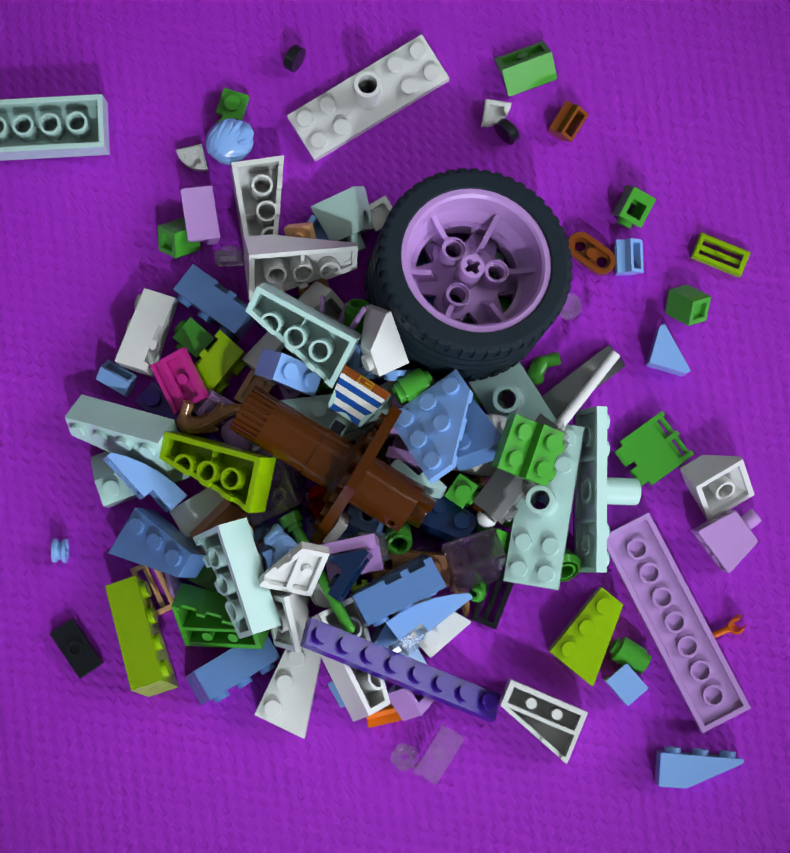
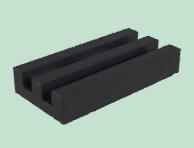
M490 569L486 578V594L493 576L498 577L483 618L478 617L484 599L476 603L471 620L497 629L514 583H507L493 622L488 621L504 579L503 573Z

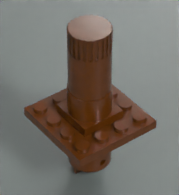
M255 385L229 427L230 430L295 468L303 476L327 490L321 499L325 503L323 509L311 526L315 532L310 540L318 545L322 543L348 503L395 532H398L405 522L418 528L426 514L431 512L437 501L423 492L425 489L423 485L376 457L402 412L394 406L390 408L387 415L381 412L367 436L361 434L356 444Z

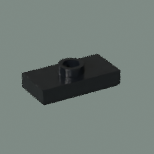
M74 618L50 633V636L79 679L104 663Z

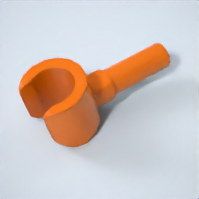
M740 614L733 616L728 625L712 632L714 638L730 632L736 635L741 634L747 625L737 627L734 622L740 620L743 616Z

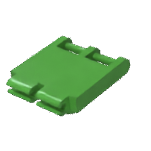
M663 411L618 442L621 447L614 452L625 467L632 462L635 464L636 467L630 470L629 473L633 478L639 480L641 486L647 482L650 486L655 484L694 455L693 451H689L678 437L680 435L677 430L674 431L663 417L665 416ZM658 420H660V422L669 432V436H667L662 427L659 425V423L657 422ZM673 439H674V441L677 443V445L680 447V449L683 451V453H684L683 456H682V454L679 452V450L676 448V446L673 444V442H672Z

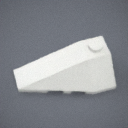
M272 234L245 236L244 265L249 300H251L257 286L264 282L285 292L296 287L303 289L308 287V283L321 278L327 280L357 269L358 244Z

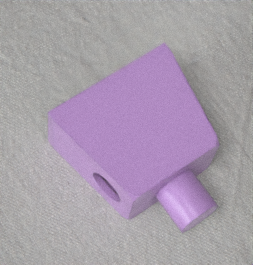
M752 509L741 517L736 511L727 510L693 528L691 532L720 571L730 573L757 544L758 540L751 530L761 522V519Z

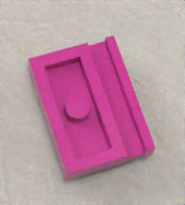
M186 347L180 348L150 365L173 414L180 413L184 400H189L195 405L210 397Z

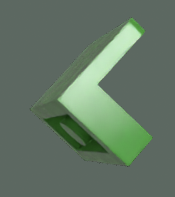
M544 41L494 59L496 68L503 77L508 96L519 94L557 79L552 51Z

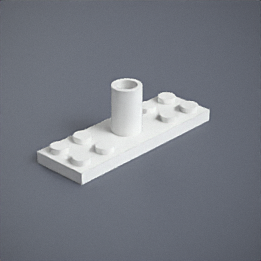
M421 34L288 114L287 118L314 162L449 82L450 78Z

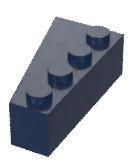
M445 496L441 499L434 498L437 501L431 512L426 514L421 525L416 528L410 524V528L427 533L430 537L462 549L478 527L477 516L464 507L462 509Z

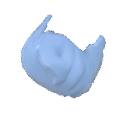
M233 118L217 122L206 135L205 143L208 154L218 162L226 165H231V162L241 161L252 150L254 144L253 129L249 123Z
M274 524L271 527L270 531L263 538V544L258 550L261 557L265 558V571L298 545L284 532L279 524Z

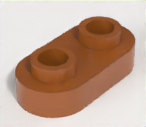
M576 232L570 236L568 248L571 249L574 260L598 276L607 275L613 270L616 258L611 250L585 232ZM575 244H583L584 250L577 251L575 249ZM597 259L605 260L606 265L604 267L598 266L596 263Z

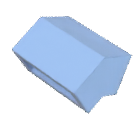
M634 238L616 240L614 242V255L616 258L615 276L644 273L642 240Z
M107 360L100 367L96 380L128 397L136 384L137 376L114 362Z

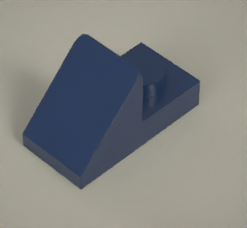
M362 549L329 556L328 560L343 569L341 574L337 573L330 581L328 595L342 603L373 555Z

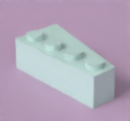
M82 394L65 415V420L72 436L110 453H116L140 461L159 471L168 479L176 471V468L159 459L165 431L178 432L174 419Z
M247 517L217 525L193 537L196 546L202 545L206 556L202 559L206 567H212L217 577L214 585L218 593L220 592L227 599L225 609L239 639L281 626L279 610L274 604L271 589L259 587V577L264 573L262 557L257 551L253 539V529L249 525Z

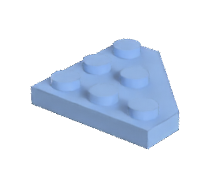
M457 369L399 410L402 412L394 424V428L431 484L456 466L458 458L456 453L459 441H462L467 422L465 417L468 405L471 404L473 392Z

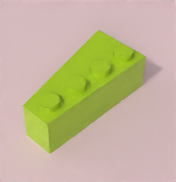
M165 431L159 459L185 475H190L197 479L203 486L220 493L221 497L238 504L244 511L248 513L265 512L276 457L184 432Z
M135 575L106 585L105 588L131 691L151 697L178 688L179 685L158 624V616L149 600L152 594L148 582Z

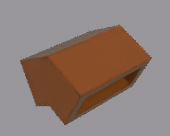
M566 100L549 127L548 132L562 141L572 142L589 114L579 105L572 104Z

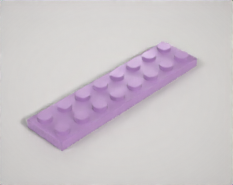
M646 513L611 531L607 539L609 556L700 732L704 733L751 709L650 513Z

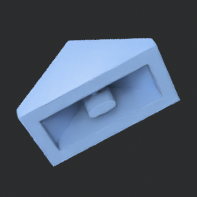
M663 324L655 331L645 366L682 377L691 370L666 325Z

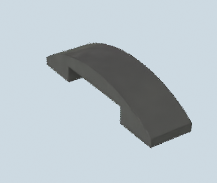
M610 345L542 396L556 420L609 352L613 350ZM620 358L596 388L626 366Z

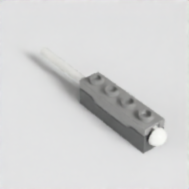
M614 350L609 352L555 423L541 413L534 421L565 433L563 438L565 441L564 451L569 445V442H567L569 436L564 431L565 426L619 359L620 355ZM497 469L473 500L477 506L485 511L484 513L478 511V523L482 527L490 528L497 521L501 524L505 520L510 522L518 512L517 504L522 498L526 500L528 491L535 487L533 483Z

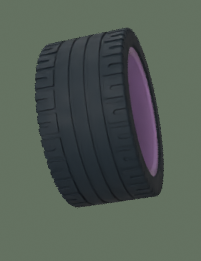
M458 168L456 171L451 169L446 170L445 173L439 172L434 174L433 177L424 178L422 182L419 181L413 185L412 189L409 188L398 199L395 206L392 207L367 264L366 281L364 283V290L366 291L365 300L368 301L369 305L372 304L392 312L410 364L409 366L412 368H420L422 371L427 370L432 377L438 379L439 377H446L457 369L462 378L468 382L476 381V379L484 380L489 376H497L500 372L504 373L510 367L517 365L520 360H523L561 313L567 301V295L570 292V282L573 275L571 272L573 262L570 259L572 254L571 249L568 248L570 244L568 238L564 235L563 226L559 224L558 217L553 215V210L549 205L546 206L544 204L545 201L540 196L537 197L532 189H527L523 183H517L514 181L515 179L509 176L504 177L501 173H491L490 170L485 169L483 171H480L478 168H471L470 170ZM464 233L471 236L463 242L457 237H448L447 235ZM496 249L506 258L510 268L503 261L495 259ZM423 250L430 263L416 267L418 256ZM446 250L453 251L457 257H450ZM488 272H494L499 279L491 278ZM450 295L459 297L461 303L453 302ZM424 297H436L433 306ZM512 297L509 308L503 313L499 298ZM468 314L476 325L462 323V320Z

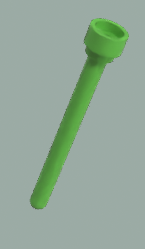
M298 509L281 517L279 522L284 530L287 529L288 533L293 534L297 544L301 541L310 543L302 529L304 526L302 523L303 517ZM323 568L318 583L343 630L352 634L355 631V626L341 602L328 595L330 580Z

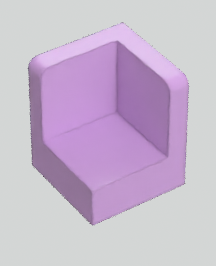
M395 684L388 691L389 700L403 721L423 715L435 701L420 694L414 696L412 691Z

